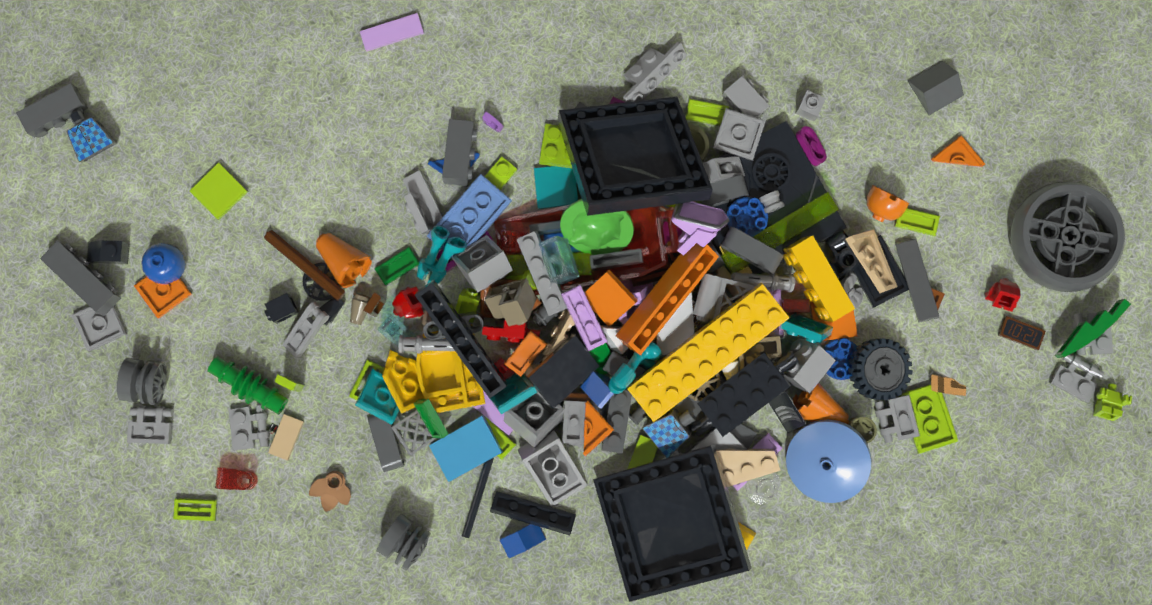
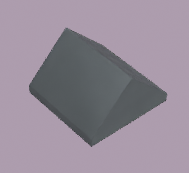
M943 61L908 81L928 115L964 96L959 73Z

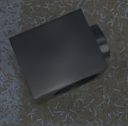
M288 293L265 303L266 310L264 312L269 321H273L276 324L299 313L292 296Z

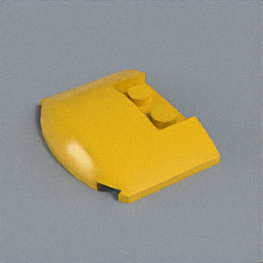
M423 351V353L417 354L416 369L424 398L430 400L437 413L486 404L484 390L455 351Z

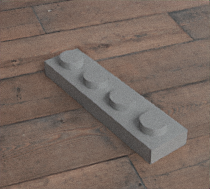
M534 231L518 238L517 242L548 316L567 309L561 297L563 291L538 232Z

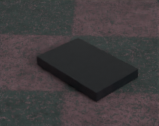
M881 235L877 236L897 287L879 293L861 264L853 270L872 308L908 291L907 283ZM852 254L848 255L846 259L849 265H852L854 263V256Z
M572 334L526 377L552 408H555L589 377L599 365L576 335Z

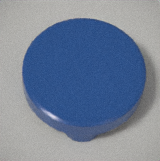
M750 197L734 201L726 214L729 218L728 228L734 227L753 238L757 237L764 231L768 222V214L764 212V205L757 198Z
M835 339L826 344L823 349L836 360L826 374L836 380L850 379L849 377L852 376V373L848 372V368H852V365L849 364V360L854 358L851 355L857 351L856 348L858 346L848 339Z

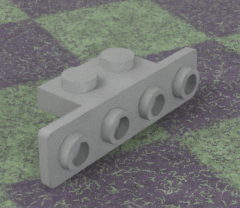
M677 42L665 55L650 48L624 74L626 81L634 85L623 96L625 102L644 100L686 58L687 54L680 42Z
M417 171L403 179L409 194L404 196L406 200L405 206L415 219L414 225L416 229L422 234H429L433 227L443 218V215L422 172Z

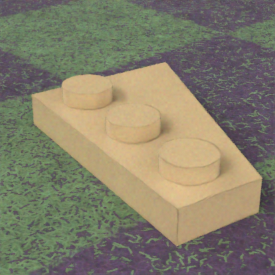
M874 230L856 234L845 239L879 293L897 287Z
M568 309L560 312L558 316L560 322L558 326H554L550 333L552 339L542 351L544 356L541 362L566 341L567 335L565 332H569L574 325Z
M716 449L727 487L781 471L774 449Z

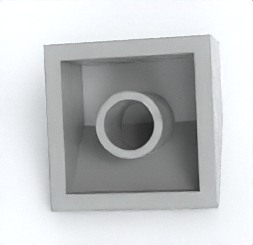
M487 235L468 246L464 252L452 256L469 284L477 292L488 288L490 284L505 277L512 271L504 252Z

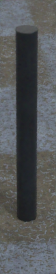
M494 458L486 461L483 465L461 535L462 537L470 538Z

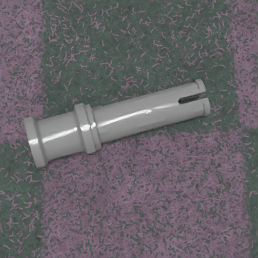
M733 272L731 274V280L754 286L762 282L771 291L779 289L791 293L795 287V277L793 274H788L787 276L778 275L777 273H774V275Z
M399 335V353L404 351L416 352L417 354H421L423 351H455L447 339L430 340L423 338L421 335H417V337Z

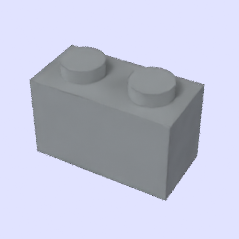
M743 76L727 88L722 95L736 112L759 118L769 108L768 99L762 93L758 94L754 89V84Z

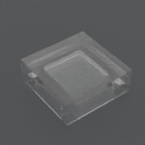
M441 179L434 188L433 193L450 204L461 189V186L444 184L443 179Z

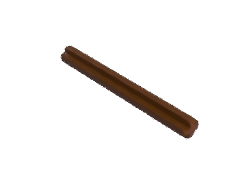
M273 230L266 232L264 239L336 300L343 297L345 290L276 232Z

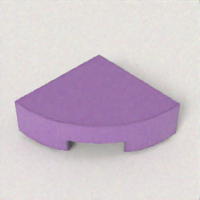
M485 112L482 116L483 123L496 132H501L504 126L488 112Z

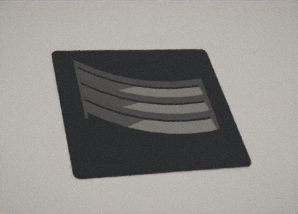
M786 392L769 402L787 433L806 425V422Z

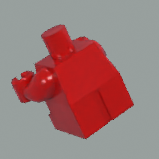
M1008 278L1000 279L999 282L994 283L989 291L985 293V300L993 301L992 306L1000 309L1003 307L1004 310L1011 312L1017 307V302L1021 297L1020 288L1017 283L1009 281Z
M416 286L413 288L407 287L396 295L392 302L395 308L393 313L400 318L403 316L405 318L421 317L424 314L421 308L423 306L415 296L418 291Z

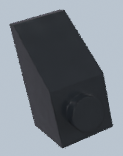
M110 240L88 242L87 261L89 263L128 264L130 244L123 241Z

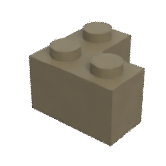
M527 278L489 288L484 300L495 320L503 318L508 326H512L515 324L522 325L528 321L537 298Z
M780 336L765 337L739 356L740 370L764 352L769 358H781Z

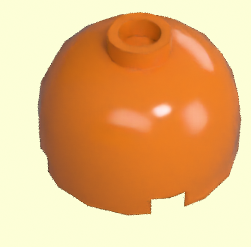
M872 185L867 196V207L874 213L872 217L880 222H884L885 219L890 221L898 219L909 205L907 201L887 191H883V189Z

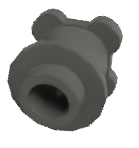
M543 304L536 312L533 311L534 316L532 318L540 327L542 325L547 327V323L552 318H557L558 314L555 313L548 316Z

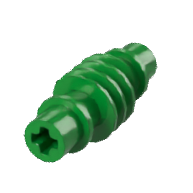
M219 356L213 359L207 372L217 377L219 383L225 382L232 386V395L238 394V398L241 400L245 399L247 404L256 401L261 404L263 410L268 408L278 415L284 410L288 403V398L278 393L276 387L271 389L266 386L267 378L260 383L262 375L259 374L253 378L254 370L246 374L248 366H244L240 370L235 367V362L233 361L227 362Z

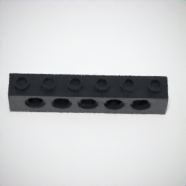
M432 280L418 290L415 294L416 298L486 395L491 398L507 387V381L435 280Z

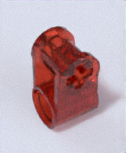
M501 230L502 240L500 249L504 253H522L517 239L529 233Z
M217 467L216 489L251 490L258 483V477L254 472ZM243 478L249 479V483L243 482Z

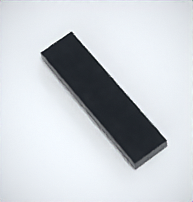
M498 491L495 493L490 509L491 513L569 536L571 535L576 514Z

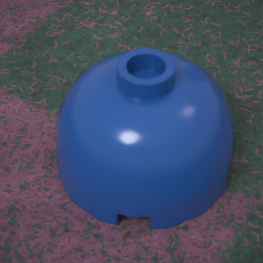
M166 243L154 244L149 247L143 254L141 261L142 270L147 278L163 285L180 279L186 265L180 249Z

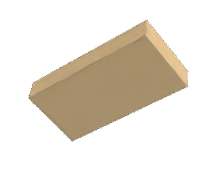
M284 414L268 453L288 461L304 421Z

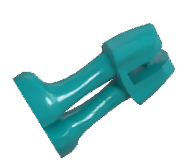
M434 226L431 231L432 246L427 257L422 258L419 262L417 277L423 281L429 272L432 271L428 283L435 280L439 284L446 276L445 268L449 259L454 254L465 251L467 247L465 240L460 237L448 239L450 232L445 227ZM446 242L444 251L440 259L436 261V257L440 248Z
M651 342L641 355L634 352L628 364L623 363L609 381V390L614 394L622 393L635 379V370L638 366L648 370L655 365V361L662 357L661 349Z

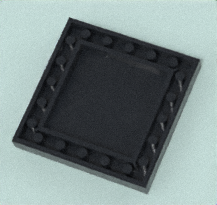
M677 96L559 110L558 124L587 216L710 200L713 189Z
M787 121L761 134L753 161L729 153L718 157L740 158L749 194L747 197L757 198L758 200L760 197L771 192L762 190L753 180L752 169L756 160L764 154L776 153L783 156L789 162L791 178L788 184L779 190V199L785 206L767 213L768 222L766 228L760 235L754 238L782 255L785 254L783 249L803 237L813 235L819 244L847 228ZM769 157L763 159L766 166L771 164ZM776 158L774 164L779 167L782 161ZM757 165L756 171L763 172L764 168ZM787 168L780 169V174H788ZM763 175L757 178L760 183L766 180ZM780 177L776 179L780 186L785 182ZM773 181L767 182L768 188H773ZM734 201L714 206V208L722 209L727 214L729 207ZM726 224L717 232V235L711 242L724 261L725 267L732 274L733 272L729 267L730 263L725 260L719 248L729 230ZM784 257L782 258L780 264L786 262L784 260ZM745 261L752 274L762 275L765 273V271Z
M714 444L593 479L629 602L747 572L752 569Z

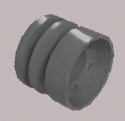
M133 358L123 360L117 378V396L119 400L128 402L140 400L143 404L158 405L163 398L166 386L167 370L165 363H155L154 361L144 363L143 360Z
M401 513L384 535L376 551L386 558H389L394 552L398 553L395 564L398 565L405 558L406 560L402 568L408 570L425 550L431 533L426 530L420 538L418 535L422 527L418 526L411 532L410 527L413 521Z

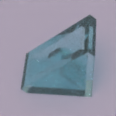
M392 314L377 329L398 348L399 335L417 337Z

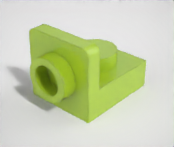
M463 288L459 294L455 309L458 314L477 311L481 301V293H478L473 288ZM475 317L469 319V322L473 323Z

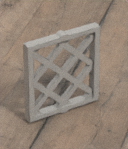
M415 411L391 427L399 442L410 456L436 439L432 438L426 442L427 436H431L426 426L425 432L418 431L419 424L425 425L423 421H420L418 411ZM417 414V420L411 419L412 416ZM406 421L405 427L399 426L400 424ZM409 421L416 423L415 430L408 428ZM398 429L404 430L403 437L398 433ZM407 431L414 433L413 439L406 438ZM417 433L424 435L423 442L416 440ZM406 441L412 442V449L408 448L405 443ZM415 444H421L420 447L415 449Z

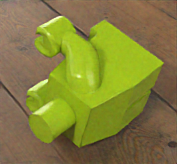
M1108 384L1107 389L1104 387L1100 388V391L1096 394L1098 400L1093 416L1110 421L1117 420L1122 417V406L1132 403V396L1128 397V394H1125L1122 397V393L1116 392V384Z

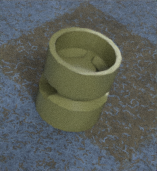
M855 417L849 420L848 425L857 430L867 443L874 440L877 428L870 418Z

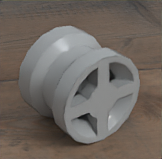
M778 190L759 198L760 202L765 206V214L785 206L779 199L780 193Z

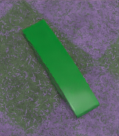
M1126 299L1118 300L1109 312L1106 310L1099 311L1090 323L1087 321L1079 323L1055 354V357H1066L1098 338L1122 316L1131 303Z

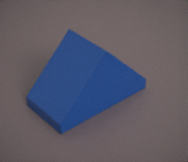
M593 371L581 388L602 409L614 394L608 387L611 378Z
M529 524L500 539V542L508 558H511L545 541L546 538L539 526Z

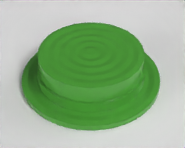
M582 199L572 203L565 209L560 222L561 232L565 240L575 249L590 255L621 251L630 243L634 231L633 221L627 211L587 216Z

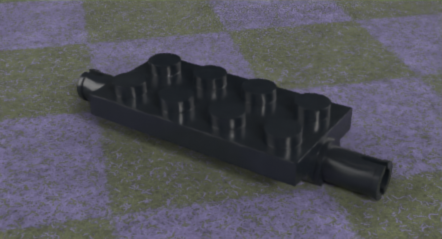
M791 350L777 362L772 361L765 352L697 403L705 413V416L694 425H691L692 431L701 427V429L695 432L696 436L700 437L701 434L713 426L722 437L727 435L791 386L785 379L784 372L798 363V358L794 357L788 361V359L795 355Z

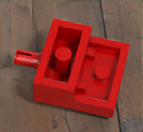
M504 320V327L483 326L482 335H486L487 340L499 341L501 337H507L508 342L520 343L521 339H524L530 331L540 337V330L528 329V321L522 325L508 326L506 320Z

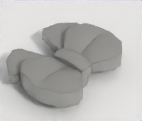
M849 273L847 277L841 280V285L854 308H857L862 302L863 290L861 287L856 289L853 287L857 276Z

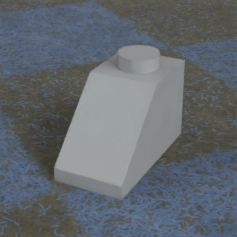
M739 157L714 158L703 163L710 183L739 175L745 176Z

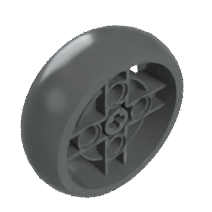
M1055 182L1035 190L1022 202L1012 221L1010 242L1013 255L1019 267L1035 283L1054 291L1078 292L1096 286L1106 279L1117 267L1125 246V228L1118 209L1101 191L1080 182ZM1055 197H1062L1060 207L1052 209L1042 219L1032 218L1042 203ZM1086 206H1088L1096 214V216L1100 220L1104 233L1099 232L1097 223L1095 222L1093 217L1085 211ZM1068 212L1074 215V221L1068 218ZM1044 228L1050 231V237L1044 235ZM1085 236L1090 238V246L1085 243ZM1030 241L1036 242L1041 255L1050 262L1049 269L1036 257ZM1061 252L1066 254V262L1061 259ZM1093 254L1102 255L1098 264L1090 272L1079 277H1073L1075 266L1085 263Z

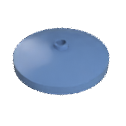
M827 419L811 422L794 435L788 446L786 466L792 482L803 494L820 502L837 503L852 498L863 489L871 472L872 458L867 442L857 430L846 423Z

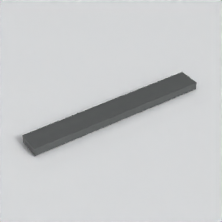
M612 351L602 370L614 375L623 363L627 365L629 360ZM638 366L635 370V379L647 370ZM688 396L674 406L680 414L688 409L691 410L696 417L694 422H698L705 416V413L697 404L699 401H694ZM742 424L731 431L747 449H749L757 435L756 432Z

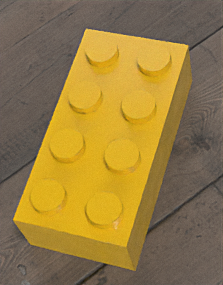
M813 235L803 237L783 249L785 253L783 255L784 260L789 266L792 265L794 268V277L799 284H803L806 289L804 294L810 302L813 301L816 307L814 311L820 320L834 322L855 309Z

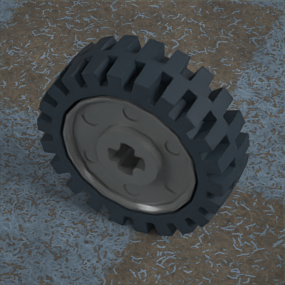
M884 338L870 339L869 341H864L862 345H858L857 351L851 355L854 358L849 360L852 368H848V372L852 373V376L849 378L850 381L854 382L853 387L859 389L857 392L866 398L874 400H888L900 396L902 390H906L908 387L906 383L911 381V378L908 376L913 373V370H909V367L912 366V361H908L910 355L905 353L906 349L900 346V343Z

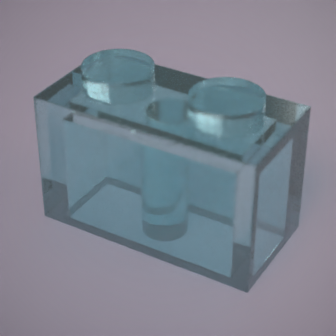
M554 236L538 243L551 283L562 285L580 277L568 238Z

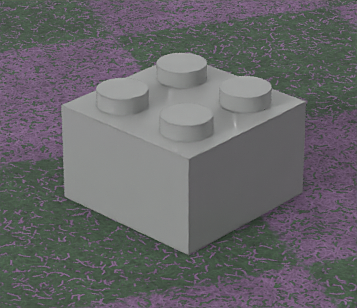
M799 337L790 347V350L795 355L788 359L790 361L797 357L799 362L786 370L784 377L791 385L811 393L836 360L821 346Z
M537 389L536 394L504 414V422L534 448L562 421L565 410L559 404L552 408Z

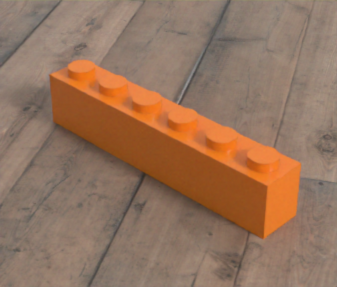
M698 243L684 256L680 254L615 337L629 349L641 355L719 256L708 245L702 247Z

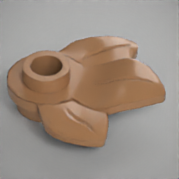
M331 471L325 478L317 479L312 484L309 496H321L322 507L327 512L335 508L338 502L348 505L351 492L345 485V476L339 471ZM334 477L338 478L339 483L337 485L332 484V479Z

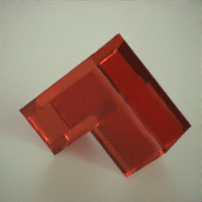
M810 299L781 300L782 308L786 313L806 314L810 312Z

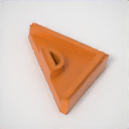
M962 135L931 159L933 162L977 167L985 165Z
M589 401L585 403L584 456H587L614 431V428Z

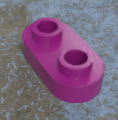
M808 126L798 130L796 138L810 163L814 166H819L825 162L827 154L814 130Z

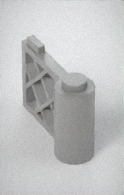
M705 274L700 282L693 314L697 315V320L708 322L709 318L714 319L719 315L722 306L727 303L731 306L732 303L730 301L740 295L743 297V293L753 289L755 286ZM726 283L735 285L739 294L728 299L725 294ZM739 286H740V287L747 288V289H745L744 291H741V289L739 288ZM723 296H724L725 299L727 300V301L724 302V303H722Z

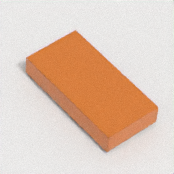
M530 331L504 364L521 377L547 343Z

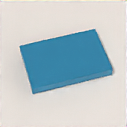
M484 415L429 445L448 482L503 453Z

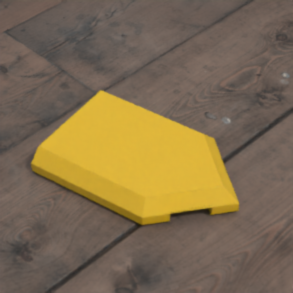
M390 350L382 377L402 414L415 408L414 402L418 399L425 398L418 382L416 360L398 355L397 352Z

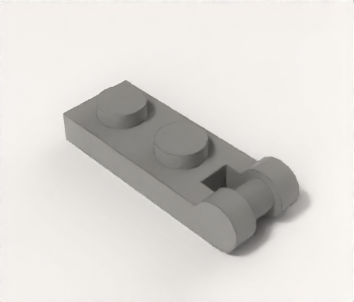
M316 302L308 305L282 344L295 358L302 356L321 326L329 319V315L325 311L322 312Z

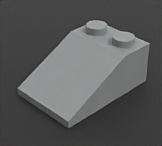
M554 429L535 448L530 443H527L517 449L522 461L551 507L587 486Z

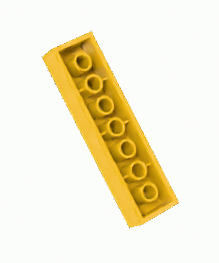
M761 282L636 378L627 389L654 422L788 320L789 316Z

